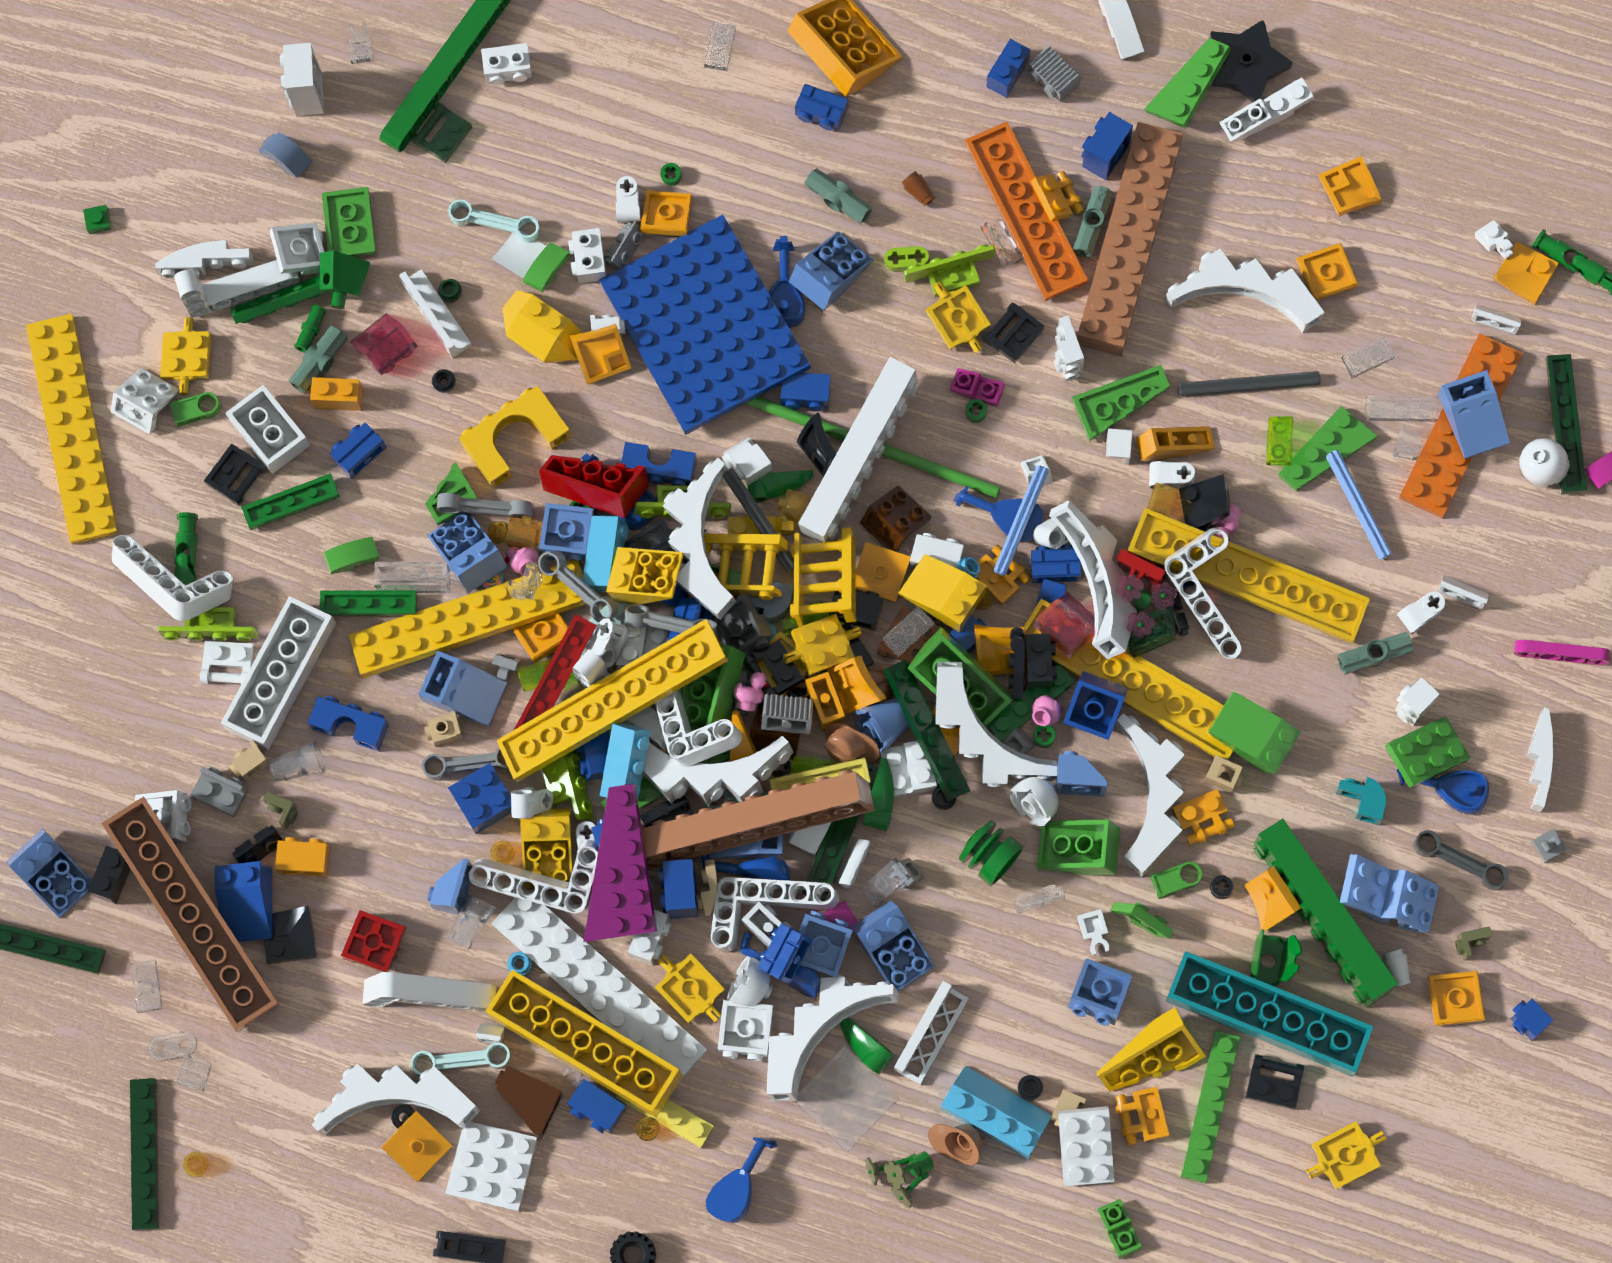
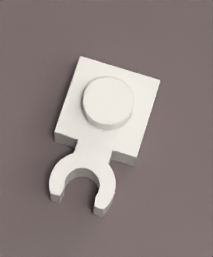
M1101 909L1078 915L1077 920L1083 940L1091 939L1092 941L1090 945L1092 956L1097 954L1095 950L1096 945H1102L1105 953L1109 952V944L1102 938L1103 935L1108 934V930Z

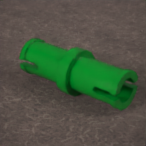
M318 305L312 306L306 322H303L301 325L302 331L294 344L296 350L305 353L310 347L314 336H317L320 331V323L326 314L324 308Z

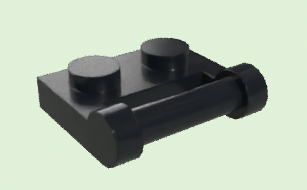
M1011 302L1007 307L1008 311L990 332H986L982 336V340L1015 364L1044 330L1045 326L1017 304ZM1014 317H1018L1019 321L1001 341L997 339L998 335Z
M231 443L207 475L204 483L237 506H240L243 502V496L260 473L263 474L266 471L267 467ZM248 464L253 468L235 492L229 490Z
M780 640L744 658L743 665L745 668H749L752 675L756 672L762 673L757 663L763 660L778 684L776 687H771L770 684L768 687H763L761 690L764 693V697L767 693L769 695H782L804 682L794 662L785 663L783 654H787V651Z
M1255 1054L1245 1099L1295 1110L1304 1065L1296 1064L1294 1066L1262 1058V1055ZM1264 1068L1294 1075L1293 1082L1259 1075V1070Z

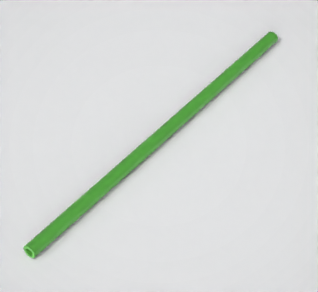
M759 396L745 403L802 426H805L812 417ZM821 420L826 435L844 441L849 430ZM883 444L885 449L882 456L959 485L968 486L970 489L997 498L999 494V486Z

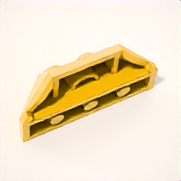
M516 290L503 307L506 337L543 363L578 361L569 336L583 332L570 319L535 295Z

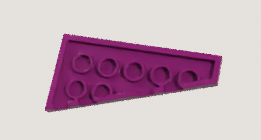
M635 783L609 787L583 942L657 931Z

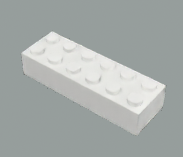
M289 596L221 722L227 731L250 742L253 740L256 745L262 748L270 749L336 625L333 617Z

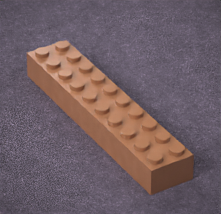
M1141 122L1137 123L1077 334L1080 346L1119 356L1123 354L1181 147L1183 133Z
M845 770L838 773L839 776L819 777L810 784L797 783L792 785L791 789H774L765 796H748L745 798V801L739 803L734 801L726 802L720 808H703L698 811V814H681L672 821L659 820L653 822V826L645 828L642 826L648 871L663 867V861L694 859L875 811L869 782L855 771Z
M143 796L102 822L101 824L235 1031H241L279 1006L280 1004L146 798Z

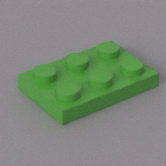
M361 187L322 193L328 251L334 250L353 257L377 255L369 188Z
M1446 716L1385 745L1409 788L1465 763L1471 758Z

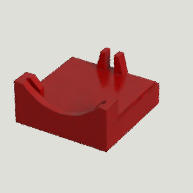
M1121 549L1117 557V565L1125 573L1130 572V578H1132L1134 573L1139 574L1136 578L1137 582L1142 577L1145 578L1151 586L1152 592L1158 593L1167 576L1166 571Z
M359 910L341 956L344 960L352 963L356 962L380 972H389L394 959L398 957L397 952L401 949L400 944L407 928Z

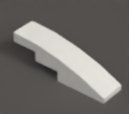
M1098 0L1103 17H1106L1111 36L1115 39L1120 58L1124 59L1144 52L1127 1Z
M1546 707L1543 708L1539 715L1526 758L1535 761L1528 784L1537 786L1531 810L1541 812L1545 806L1553 763V732L1550 711Z

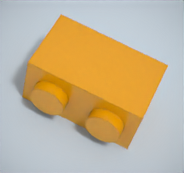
M312 377L310 401L314 409L362 410L363 386L359 379Z
M826 672L806 679L805 688L809 693L810 699H813V709L821 730H827L834 723L845 724V714L829 673Z
M286 837L285 841H278L275 870L278 874L328 877L330 847L322 839H309V842H300L298 838Z

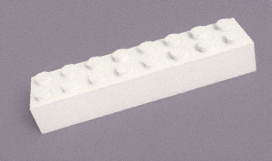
M892 357L888 359L798 523L802 534L819 543L835 541L839 533L837 527L841 520L845 521L851 511L849 505L852 500L856 501L861 494L862 488L860 485L864 479L868 480L872 474L874 467L871 465L875 458L879 459L885 449L883 444L886 438H891L896 429L894 423L898 417H903L908 407L905 403L909 396L913 397L918 390L919 384H917L918 378L915 369Z

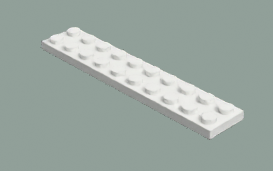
M515 897L491 923L492 926L521 952L526 954L596 1019L677 1067L683 1075L682 1078L707 1052V1049L594 948L587 942H583L584 940L545 905Z

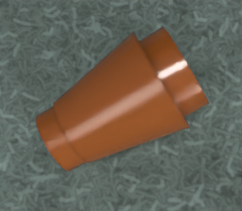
M914 171L903 180L904 190L922 203L924 207L935 199L922 174L919 175Z

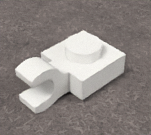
M1494 220L1475 232V238L1489 252L1496 249L1504 259L1513 255V252L1510 250L1513 245L1509 241L1508 234Z

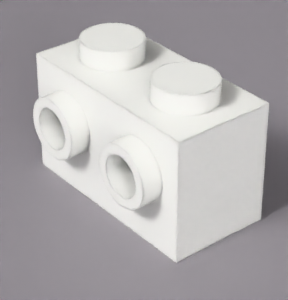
M527 43L481 49L484 76L487 84L500 85L505 81L514 80L522 82L532 78Z
M600 228L573 231V240H568L570 254L575 255V262H571L573 276H577L579 284L596 282L606 277Z
M1422 677L1413 686L1409 683L1396 699L1399 702L1395 708L1398 712L1397 716L1404 723H1410L1414 726L1434 705L1440 694Z
M760 902L742 919L743 925L767 948L772 942L771 936L773 931L781 924L775 917L777 913L769 905L766 904L764 907ZM786 921L782 923L791 927Z
M654 910L657 931L634 935L628 950L630 958L652 966L655 959L659 960L663 950L662 940L664 936L667 937L672 926L669 915Z

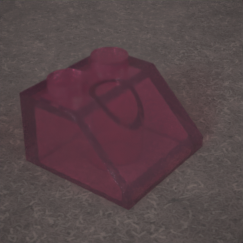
M387 313L350 341L366 362L380 375L390 372L397 362L409 357L417 347V344L404 326Z
M1067 592L1052 602L1035 619V628L1042 634L1050 633L1051 641H1055L1056 647L1071 659L1094 636L1095 616Z

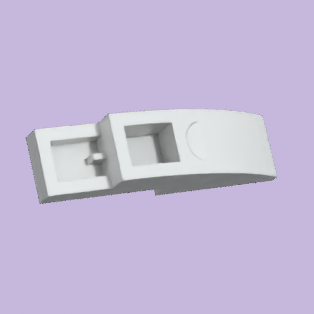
M1301 77L1266 99L1256 100L1219 123L1232 143L1261 132L1295 114L1294 111L1312 101L1314 96Z
M226 240L211 241L178 250L155 263V269L159 276L166 279H173L175 274L188 269L194 270L199 277L206 275L207 267L221 269L223 266H232L242 269L246 268V266H253V255L249 248L230 249Z

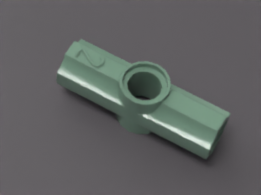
M818 168L812 170L808 175L805 186L822 197L825 204L832 210L843 212L860 225L868 219L872 212V207L854 195V192L847 184L842 181L836 182Z
M1094 186L1073 247L1074 253L1084 258L1092 257L1114 193L1107 187ZM1096 219L1099 223L1092 225L1088 223V220Z
M330 326L318 343L307 349L303 356L302 364L289 379V383L301 393L306 394L311 388L312 377L318 378L321 374L327 373L331 368L334 356L348 340L347 336L336 327Z
M1406 631L1382 640H1372L1367 645L1337 654L1341 671L1346 675L1370 666L1377 667L1385 661L1413 653L1414 649L1410 635ZM1369 650H1379L1381 657L1375 658L1371 656Z

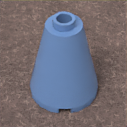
M897 698L869 705L855 712V715L859 716L855 720L859 732L871 737L877 743L880 753L885 751L910 727Z

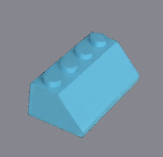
M967 1066L963 1068L941 1104L942 1111L965 1124L971 1125L977 1131L1026 1159H1029L1052 1118L1051 1114Z

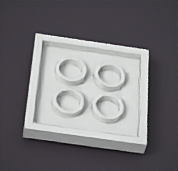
M469 1122L462 1129L445 1194L519 1212L538 1138Z

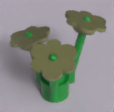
M925 1151L918 1155L914 1153L897 1161L891 1160L889 1163L878 1166L876 1162L872 1163L870 1157L865 1160L868 1175L873 1185H877V1178L880 1177V1172L885 1171L887 1181L893 1184L891 1188L892 1193L899 1202L909 1209L913 1204L910 1200L912 1198L910 1192L920 1182L928 1178V1172L934 1169L933 1160ZM910 1171L913 1176L918 1175L906 1189L902 1187V1184L906 1182L905 1172Z

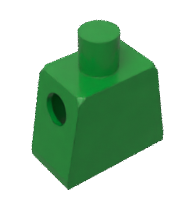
M334 250L320 252L319 288L323 292L332 294V308L344 309L346 298H356L361 295L370 266L369 261Z

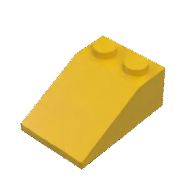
M924 554L898 594L960 632L986 594V585L966 572Z

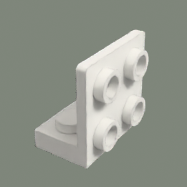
M140 368L113 392L111 413L151 434L156 427L158 412L178 395L179 389Z

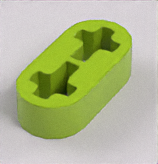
M921 246L892 248L885 254V266L892 272L905 271L908 267L915 264H928L929 254ZM916 254H920L922 257L920 263L913 259L916 257ZM895 255L897 259L902 260H898V264H893V261H891L892 256Z

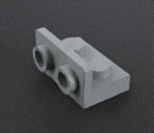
M210 766L209 769L201 767L199 770L201 775L190 796L235 818L248 793L243 786L244 782L232 776L230 779L221 776L223 773Z

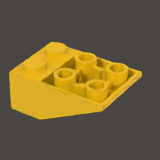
M618 547L606 592L617 603L645 604L672 599L684 553Z
M571 808L550 809L530 818H520L523 870L570 882L573 871ZM524 882L526 889L535 888L533 883Z

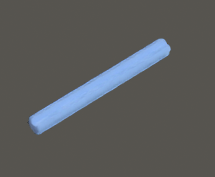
M1338 450L1330 452L1326 458L1378 558L1381 560L1389 557L1392 552Z
M1036 466L994 567V572L999 575L1005 576L1048 475L1046 467Z

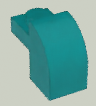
M1370 777L1366 778L1363 785H1360L1359 781L1351 778L1340 780L1336 794L1359 800L1355 819L1379 825L1386 806V796L1381 785Z

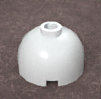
M1548 438L1535 439L1528 443L1522 450L1519 458L1520 469L1524 477L1530 483L1539 487H1548V485L1561 482L1567 475L1570 466L1564 447L1555 440Z
M1030 777L1021 780L1011 789L1013 793L1010 795V800L1014 808L1022 817L1025 815L1029 816L1032 819L1030 823L1033 825L1045 826L1058 810L1059 799L1056 788L1048 780Z
M747 956L742 961L736 972L738 976L735 982L732 981L727 1000L742 1006H754L759 1004L763 998L768 999L773 989V986L770 985L771 975L758 968L761 963L758 959Z

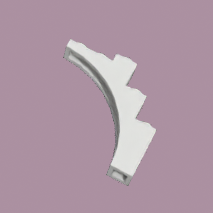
M1221 249L1215 252L1209 251L1203 255L1199 266L1200 272L1197 270L1191 273L1182 284L1176 283L1168 289L1166 303L1170 308L1204 295L1233 294L1246 296L1276 308L1291 319L1302 333L1321 322L1325 313L1292 268L1286 272L1284 270L1278 272L1271 279L1255 258L1251 262L1248 260L1244 261L1236 270Z
M717 458L714 462L711 461L705 466L704 474L698 480L695 479L690 483L687 493H684L680 488L675 492H670L664 500L665 504L663 507L669 515L682 525L681 528L677 527L671 533L670 540L668 541L671 548L676 552H683V558L688 561L686 564H681L677 584L721 620L736 601L713 573L707 558L704 541L705 517L709 501L717 484L723 478V474L728 471L725 463Z
M1069 500L1051 509L1049 516L1061 528L1081 561L1090 586L1095 613V630L1092 645L1106 659H1110L1126 651L1137 610L1122 596L1127 574L1112 560L1117 539L1103 525L1096 527Z
M937 661L936 724H939L942 728H955V725H960L959 754H964V757L976 758L979 754L983 755V783H987V786L1001 787L1002 784H1007L1008 774L1014 778H1026L1027 775H1037L1038 778L1050 779L1051 776H1057L1056 760L1041 759L1020 753L1002 743L987 730L976 716L968 700L963 682L962 662Z
M1123 713L1117 719L1116 727L1129 740L1138 754L1145 772L1148 789L1147 813L1144 825L1136 842L1126 853L1123 861L1142 877L1182 833L1180 822L1170 815L1168 817L1166 814L1182 798L1184 792L1181 790L1182 786L1178 781L1173 778L1168 779L1167 777L1183 761L1185 754L1183 753V748L1175 741L1170 742L1166 739L1159 745V740L1151 732L1145 733L1140 728V723L1134 717H1127Z
M781 736L768 747L742 759L716 764L696 763L684 767L670 755L660 751L649 742L642 775L671 803L681 798L689 787L707 805L718 800L726 789L739 802H742L748 796L758 795L760 797L763 792L760 782L768 779L772 772L780 764L786 763L794 752L789 742Z
M829 975L826 978H820L819 1006L807 1003L803 1007H795L794 1035L779 1033L777 1036H769L767 1095L772 1102L797 1101L799 1082L805 1065L820 1041L840 1022L857 1012L881 1004L898 1002V991L895 986L888 982H878L876 985L854 983L850 986L846 978L841 975H837V977Z
M357 1063L344 1072L343 1079L340 1081L346 1089L338 1092L332 1099L333 1103L326 1110H321L315 1116V1122L312 1126L325 1136L339 1123L356 1113L377 1106L407 1104L434 1110L448 1117L464 1129L480 1110L435 1066L425 1070L419 1077L420 1081L416 1084L397 1065L385 1070L381 1075V1080L377 1082Z

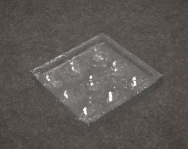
M844 1046L802 1089L797 1096V1101L794 1102L848 1153L896 1103L899 1097L856 1055Z

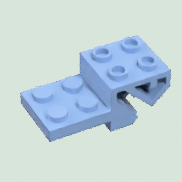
M1350 855L1340 903L1367 914V918L1378 923L1385 924L1389 923L1390 919H1396L1400 929L1418 933H1429L1439 885L1407 870H1390L1360 855Z

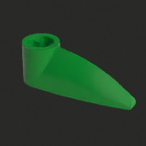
M813 470L767 473L749 485L746 483V487L756 503L764 502L798 489L813 477Z
M885 758L880 760L871 791L875 811L865 813L863 821L864 826L883 831L888 830L894 801L893 777L888 760Z
M849 1017L840 1022V1026L848 1044L868 1068L880 1075L895 1055Z

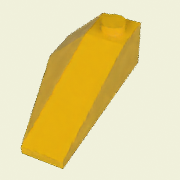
M1174 1007L1146 1026L1097 1072V1076L1108 1091H1113L1136 1084L1145 1077L1152 1075L1154 1078L1160 1077L1162 1072L1172 1069H1175L1176 1072L1184 1070L1206 1057L1188 1024L1176 1007Z

